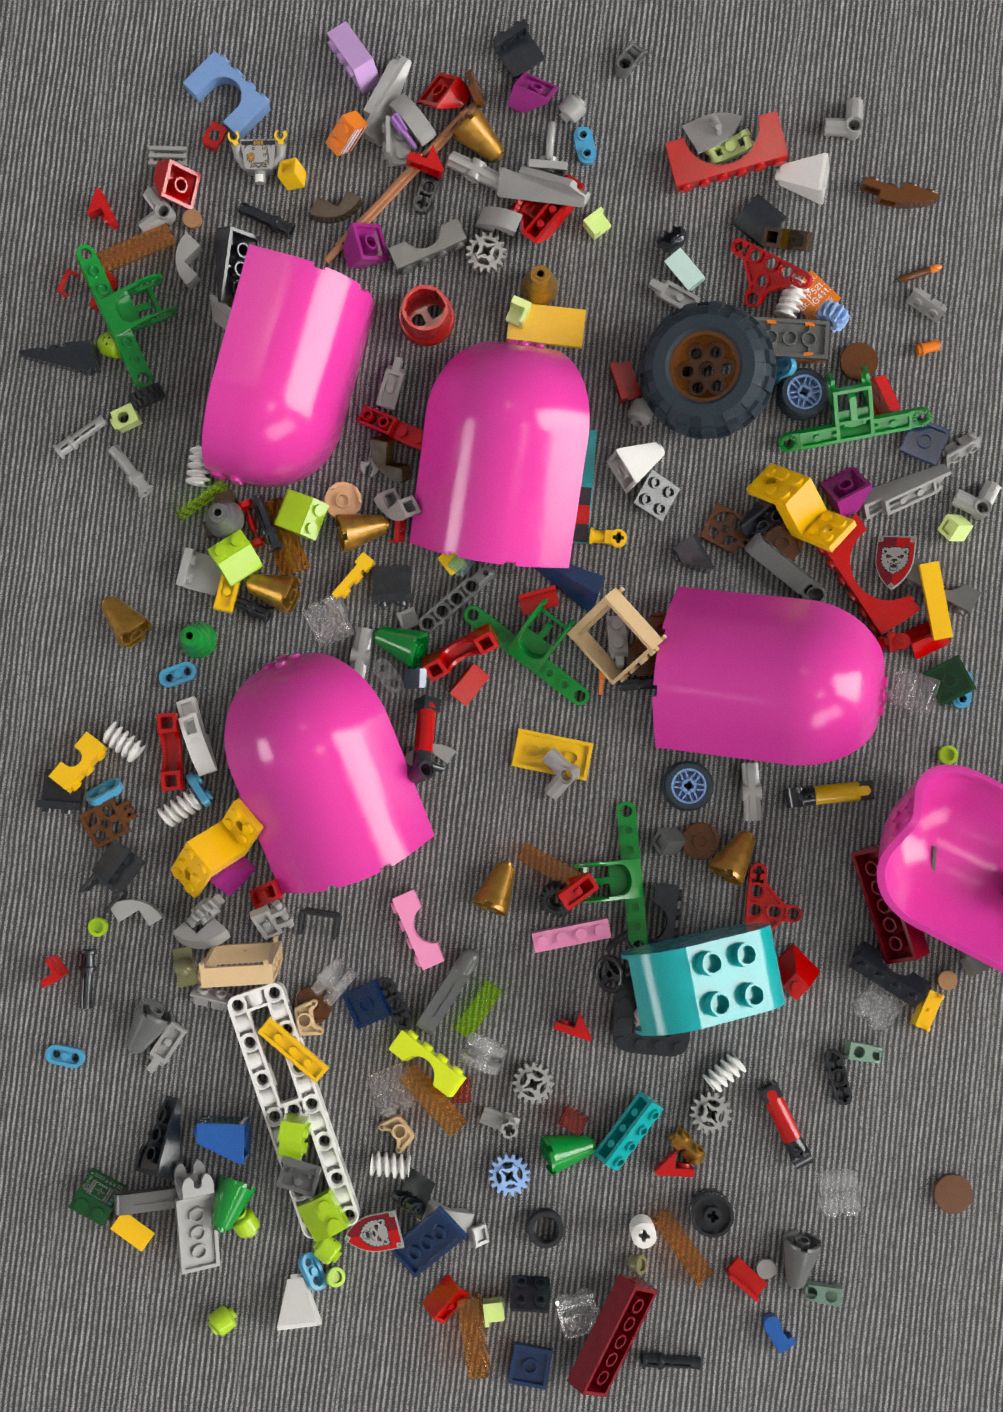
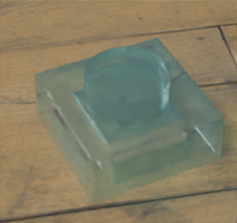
M456 554L447 566L463 578L474 565V562L469 559L459 558Z

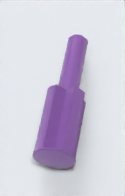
M398 112L392 114L390 121L398 134L404 136L412 150L416 149L417 145L408 134V127Z

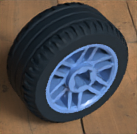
M809 368L796 369L793 375L783 378L780 382L776 394L777 403L780 410L787 417L798 421L809 420L817 416L826 406L829 389L826 380L817 371Z
M681 761L672 765L666 771L662 780V792L666 801L672 807L681 811H695L704 807L712 797L714 782L710 772L705 766L695 761ZM687 782L691 785V788L688 790L684 787V784Z

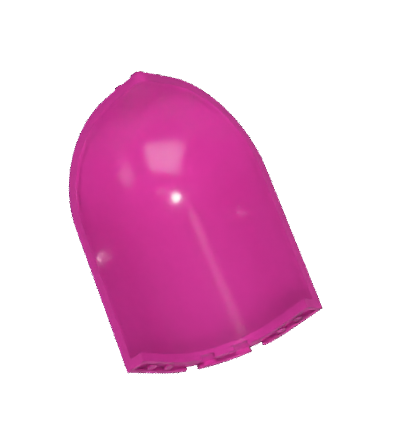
M249 244L211 381L204 415L202 458L204 466L211 473L210 475L214 476V479L220 481L229 479L233 484L239 486L248 484L258 487H280L308 477L318 470L331 456L339 442L376 309L372 295L366 289L362 291L359 283L328 267H324V270L314 267V262Z
M507 339V342L487 341L474 344L459 352L447 363L436 379L427 403L415 500L421 513L412 518L409 543L446 555L453 553L457 554L459 558L502 565L504 563H515V566L569 568L590 425L586 387L579 370L570 358L557 350L544 348L545 344Z
M677 587L662 627L663 630H666L665 635L667 638L658 645L659 650L657 651L653 682V685H657V695H653L655 747L786 765H816L843 758L861 748L871 738L876 730L879 716L884 714L883 703L887 702V692L884 689H887L888 677H885V661L881 647L872 632L860 620L836 606L820 601Z
M296 652L289 656L283 654L276 657L277 661L264 664L263 669L249 677L239 688L230 705L225 724L226 758L243 803L264 826L258 839L281 893L327 891L329 886L336 885L337 888L359 882L380 873V868L387 864H390V866L397 864L435 836L416 786L409 779L408 766L387 712L372 687L353 668L335 657L322 653L300 654Z
M957 765L935 766L924 772L899 799L884 824L877 866L878 888L886 904L905 922L1002 973L1003 784L967 767ZM933 846H937L935 872L932 870Z

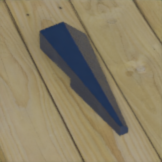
M569 564V568L534 567L587 613L594 607L605 579L604 576Z

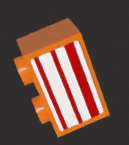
M356 110L343 114L325 143L337 157L349 153L362 136L368 123Z

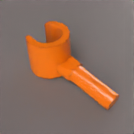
M599 670L598 695H602L604 679L607 678Z

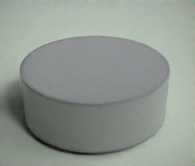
M761 1258L756 1263V1271L761 1278L770 1279L776 1273V1266L771 1259Z

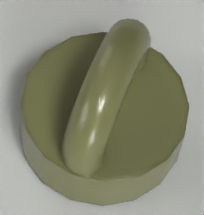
M630 1255L628 1257V1267L633 1274L643 1275L647 1269V1260L643 1255Z

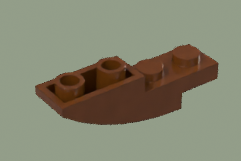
M866 176L859 189L877 196L876 204L901 209L931 206L940 197V194H937L934 190L920 188L912 182H904L901 188H898L893 183H884L872 176Z

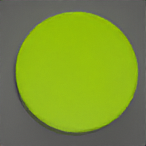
M946 745L938 750L937 756L941 763L946 765L953 764L958 759V751L955 747Z
M102 917L93 918L88 923V931L95 937L102 936L108 931V922Z
M339 1267L329 1268L325 1273L326 1283L331 1287H340L345 1281V1272Z

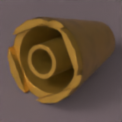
M477 108L472 113L473 115L461 124L452 137L489 162L494 160L497 163L504 155L502 152L504 147L483 112Z
M537 265L522 279L521 293L523 298L532 304L548 305L556 298L559 287L558 281L546 266Z
M335 515V526L338 527L337 536L341 549L344 552H349L386 534L387 529L390 528L388 519L384 518L383 515Z
M252 574L247 578L246 587L251 594L285 614H289L288 611L295 609L301 594L297 592L298 586L301 587L302 585L300 578L268 574Z
M108 596L102 601L101 609L118 644L122 648L124 646L131 648L145 639V632L147 630L151 631V622L116 596Z
M747 830L739 831L710 861L708 868L715 875L719 876L720 874L725 877V881L737 886L742 885L756 842L753 838L754 835Z
M505 860L502 863L498 862L474 895L472 903L486 911H494L496 915L507 916L515 875L513 864Z

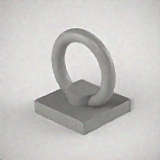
M550 121L547 129L545 156H541L540 159H529V167L565 177L567 175L568 162L557 161L558 158L553 156L556 124L554 121Z

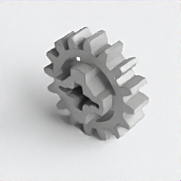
M482 232V237L476 234L475 241L469 240L471 246H466V251L469 252L466 253V259H470L468 261L469 266L474 265L473 271L480 269L481 275L484 271H487V274L490 275V270L493 269L496 273L497 266L503 267L502 261H506V256L503 254H506L507 250L502 248L504 241L499 242L498 235L493 238L492 232H490L489 236ZM478 247V252L473 255L475 248ZM497 252H499V256H498L497 260L495 261V260H494V255H496Z
M220 894L211 899L210 897L204 898L191 909L193 914L190 915L186 922L191 928L198 926L200 923L202 925L209 923L221 912L219 908L224 904L225 900Z
M532 1061V1065L529 1066L525 1062V1068L518 1067L520 1073L514 1072V1077L517 1080H512V1084L517 1086L513 1088V1091H519L517 1098L524 1097V1103L531 1100V1104L534 1105L535 1100H538L541 1104V1098L548 1099L547 1092H553L550 1086L554 1085V1081L549 1080L553 1078V1074H547L549 1068L543 1069V1063L536 1066L535 1061ZM533 1070L539 1071L542 1074L537 1075L533 1073ZM526 1073L525 1081L520 1083L522 1076ZM530 1079L537 1081L535 1087L530 1084ZM546 1083L545 1089L540 1092L541 1085ZM528 1090L532 1092L534 1095H529L525 1093V1091Z
M707 1091L706 1096L699 1093L700 1099L694 1098L693 1100L696 1104L690 1105V1108L694 1111L690 1112L689 1115L690 1117H695L692 1123L697 1124L696 1128L698 1130L703 1128L704 1134H707L708 1130H710L714 1135L716 1129L722 1132L721 1126L728 1127L726 1120L732 1119L728 1115V1113L732 1112V1109L727 1108L730 1103L724 1101L725 1097L723 1095L718 1097L716 1091L713 1095ZM708 1100H715L719 1103H709ZM702 1104V1105H703L702 1110H701V1112L698 1113V1109H699L700 1105ZM707 1106L713 1111L715 1119L708 1114ZM723 1112V1116H722L721 1120L719 1121L718 1119H719L720 1113ZM708 1121V1122L713 1123V1125H707V1124H704L703 1122Z

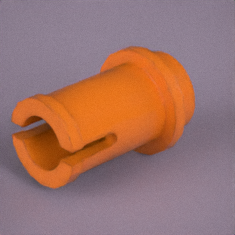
M935 339L925 343L918 342L914 347L917 356L923 357L927 353L940 351V341Z

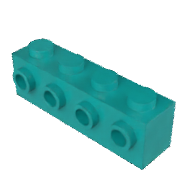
M640 1091L593 1154L604 1165L618 1171L624 1165L631 1152L636 1149L643 1136L648 1133L655 1120L659 1118L664 1108L653 1098Z

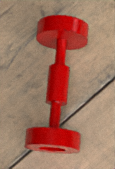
M249 499L238 503L237 505L241 510L245 511L249 529L255 536V540L250 542L252 547L256 549L266 545L265 539L259 538L256 531L258 530L257 525L248 510L253 507L252 502Z

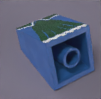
M203 1116L197 1125L194 1126L193 1135L197 1137V1144L237 1164H244L249 1156L250 1117Z

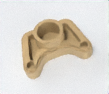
M317 999L300 1004L294 1009L298 1033L302 1036L322 1035L324 1033V1028L317 1025L314 1019L313 1010L318 1005Z
M399 1114L380 1122L378 1125L380 1131H389L396 1139L395 1151L397 1153H402L414 1139V1131Z

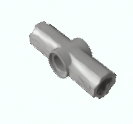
M455 151L450 154L446 164L447 168L464 175L472 183H481L498 191L500 172L487 167V164L480 159H470Z
M357 627L355 643L351 649L349 663H351L350 667L365 679L367 667H369L372 650L370 649L374 630Z
M758 763L741 764L742 784L740 786V793L744 807V821L762 820L760 801L762 800V786L759 783Z

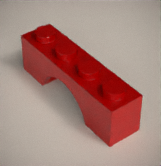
M488 622L422 658V668L427 670V675L431 682L447 675L461 660L476 654L483 656L498 648V637Z
M176 712L156 714L157 733L162 747V769L160 771L162 791L185 790L182 735L178 721L180 716Z

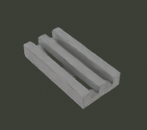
M149 146L148 165L156 167L157 161H154V158L183 159V161L175 162L187 167L188 148L186 146Z

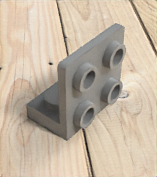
M386 115V122H382L384 160H388L389 167L406 166L407 156L411 152V147L404 136L399 135L396 129L391 127L390 116Z
M185 547L176 585L215 596L222 573L209 555Z

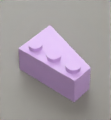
M345 21L327 32L330 40L327 42L332 52L337 53L336 56L339 62L345 66L348 75L352 77L362 95L375 88L380 77L374 60L348 23Z

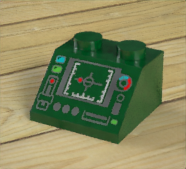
M92 1167L68 1208L103 1226L115 1208L114 1194L123 1192L126 1185Z

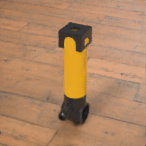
M873 780L785 789L787 808L875 799Z

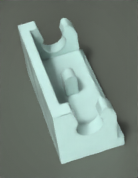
M681 247L664 261L688 291H692L705 280V276Z

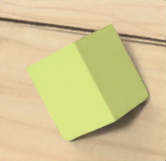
M602 207L583 220V227L593 240H596L611 228V224L603 215L604 209Z
M514 295L506 322L523 328L532 303Z
M946 514L937 530L949 541H964L973 525L962 515Z
M502 1296L483 1298L485 1328L489 1327L491 1322L505 1320Z

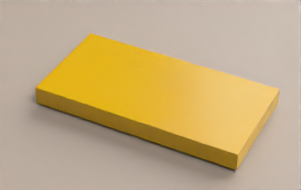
M532 304L523 328L508 323L507 339L582 349L586 310Z
M518 728L511 766L557 775L542 761L543 757L552 748H555L570 763L579 767L580 776L577 779L586 781L594 743ZM566 770V774L571 777V773Z

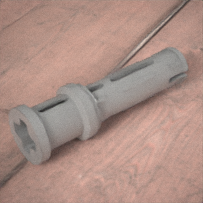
M99 415L73 435H66L63 441L52 446L58 455L64 459L65 455L74 449L77 450L80 443L108 424Z
M118 444L109 448L108 453L126 474L128 483L136 489L139 498L149 495L154 488L143 478V473L135 469Z

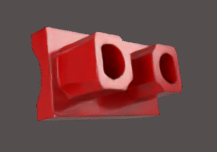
M894 631L888 632V636L878 637L881 650L889 649L892 653L898 652V649L904 650L908 648L911 642L907 634H897Z

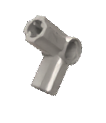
M859 97L847 99L845 118H825L824 136L845 137L848 140H856L860 136L863 127V100ZM850 126L856 127L857 130L850 129Z
M156 186L147 188L143 197L153 211L140 220L138 225L145 235L149 237L164 225L173 224L176 220V213L166 199L159 196ZM165 211H169L166 216H162Z
M986 480L978 497L958 489L951 501V505L971 514L976 520H982L990 513L1001 486L994 481ZM977 506H982L985 513L979 512Z
M552 748L543 757L542 761L557 775L544 789L550 798L557 800L573 781L580 776V769L577 765L570 763L555 748ZM566 770L571 773V777L566 774Z
M485 1106L479 1123L498 1129L504 1138L510 1139L517 1135L521 1118L513 1113H503Z

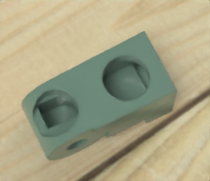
M845 1039L842 1056L848 1060L880 1063L883 1047Z
M807 1281L803 1298L820 1304L840 1307L842 1286L839 1283L828 1284Z

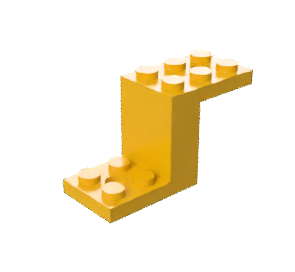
M770 463L746 488L749 495L776 506L791 536L829 552H833L857 526L853 519L826 509L810 477Z
M238 798L233 801L222 821L186 842L170 869L173 876L181 882L186 892L195 899L201 894L212 876L247 854L264 826L242 800Z

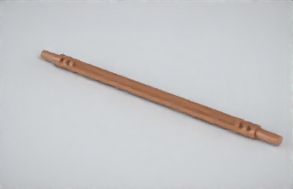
M473 101L467 108L464 107L421 154L428 158L432 145L436 152H438L452 138V135H454L461 124L472 116V113L478 108L477 104ZM408 167L355 223L370 224L418 174L419 170ZM347 232L325 256L324 260L326 263L330 264L341 251L343 252Z

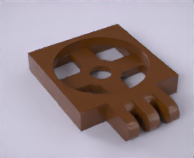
M719 503L716 504L699 536L701 539L732 555L737 547L745 550V543L751 540L745 537L742 530L739 532L732 528L734 519L737 518L741 523L744 516ZM725 512L728 514L723 522L714 519V516L719 513ZM723 525L728 526V532H723L721 527ZM709 526L717 529L718 535L715 540L710 535ZM727 536H731L736 539V541L732 544H722L724 538Z
M110 798L101 805L79 815L96 850L131 832L128 822L137 818L138 815L135 813L129 816L128 813L135 810L133 806L125 809V806L131 804L130 800L118 805L114 798ZM110 807L116 813L108 817L105 816L101 808ZM94 812L98 820L95 825L90 827V817ZM103 820L108 821L107 827L101 825ZM120 820L122 827L120 832L115 835L112 825ZM101 830L105 832L108 839L101 840L93 834Z

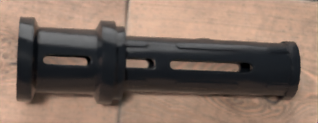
M242 202L239 207V214L270 227L272 232L277 231L285 235L287 239H290L295 231L296 224L281 219L279 215H270L245 202Z
M259 494L251 497L250 501L262 528L261 536L265 539L268 547L267 552L273 553L281 550L284 545L280 543L277 528L272 525L262 495Z
M237 595L236 601L240 603L235 602L234 607L247 612L249 617L254 616L263 620L265 624L269 621L273 612L272 607H264L258 604L256 600L251 602Z
M96 949L80 950L81 965L79 970L82 972L80 1009L92 1008L93 972L97 970L95 954H97L98 950Z
M642 1350L641 1369L650 1367L662 1370L665 1367L700 1370L701 1357L664 1355L660 1351L658 1353H646V1351Z

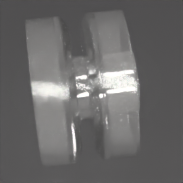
M336 957L330 966L327 965L316 978L317 981L310 988V991L316 996L321 995L327 988L329 991L323 997V1002L329 1007L334 1004L358 975L351 968H348L342 976L338 973L345 965L339 957Z
M469 1032L465 1043L470 1048L461 1050L459 1060L476 1070L491 1075H498L502 1065L497 1059H504L508 1048L489 1037Z

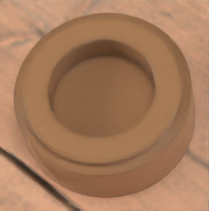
M189 209L184 212L182 220L185 226L191 230L198 229L202 224L201 214L195 209Z
M943 970L937 975L936 981L940 988L951 990L957 985V976L949 970Z

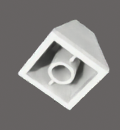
M828 153L818 154L781 165L780 169L776 170L775 180L779 181L780 186L823 205L830 169Z
M657 442L623 447L615 450L606 462L625 493H628L664 456L665 451L662 445L657 444Z
M302 1274L290 1275L291 1279H287L277 1331L321 1325L322 1319Z

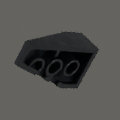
M233 226L217 228L215 260L218 302L230 306L233 305L249 244L260 247V236Z
M90 340L66 342L65 347L50 345L48 350L38 347L19 351V355L25 360L81 373L85 376H93L95 373L101 372L99 349Z
M759 499L739 526L745 537L749 539L756 533L760 534L768 530L769 526L784 523L774 504Z
M166 1096L156 1116L157 1123L154 1129L149 1130L148 1136L150 1137L146 1145H142L139 1150L134 1171L174 1180V1169L180 1162L181 1099Z

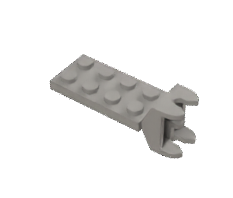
M195 1160L191 1173H186L185 1166L179 1162L174 1169V1184L178 1194V1198L174 1199L180 1272L183 1275L220 1266L218 1231L214 1230V1225L211 1224L215 1203L213 1180L205 1172V1167L201 1160Z

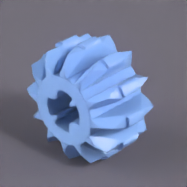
M829 300L824 301L820 305L816 318L817 320L830 321L829 329L836 332L841 331L845 327L850 315L848 314L849 310L845 309L844 305H840L838 301Z

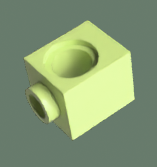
M131 403L110 412L112 426L121 433L143 424L137 410H134ZM124 415H129L128 421L121 423V418Z

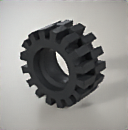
M159 382L147 385L128 395L135 411L166 397Z
M554 880L548 883L539 896V899H541L539 905H543L541 907L542 911L546 909L545 914L551 913L552 918L556 915L557 918L565 917L572 910H566L563 904H556L551 898L552 894H556L566 887V882L561 884V880H558L556 883Z

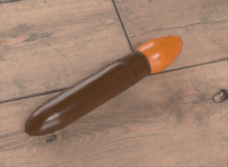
M933 264L929 267L901 275L897 281L907 282L930 273H936L941 270L942 265Z

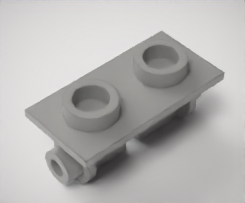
M915 287L906 303L937 323L947 310L944 307L945 304H942L935 298L932 301L929 300L931 295L923 291L922 288L918 289Z
M973 432L967 433L957 439L959 446L954 441L944 446L940 455L943 458L946 457V466L951 463H957L967 454L976 452L980 447L981 437H976Z
M195 985L190 993V1001L193 1004L207 1007L208 1001H210V1008L228 1011L227 1004L232 997V993L212 988H201V985Z

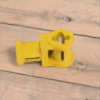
M593 527L590 528L589 544L591 545L592 543H602L621 548L626 544L627 535L621 529L605 531L594 530ZM617 534H621V538H624V540H620V543H616V540L613 539Z

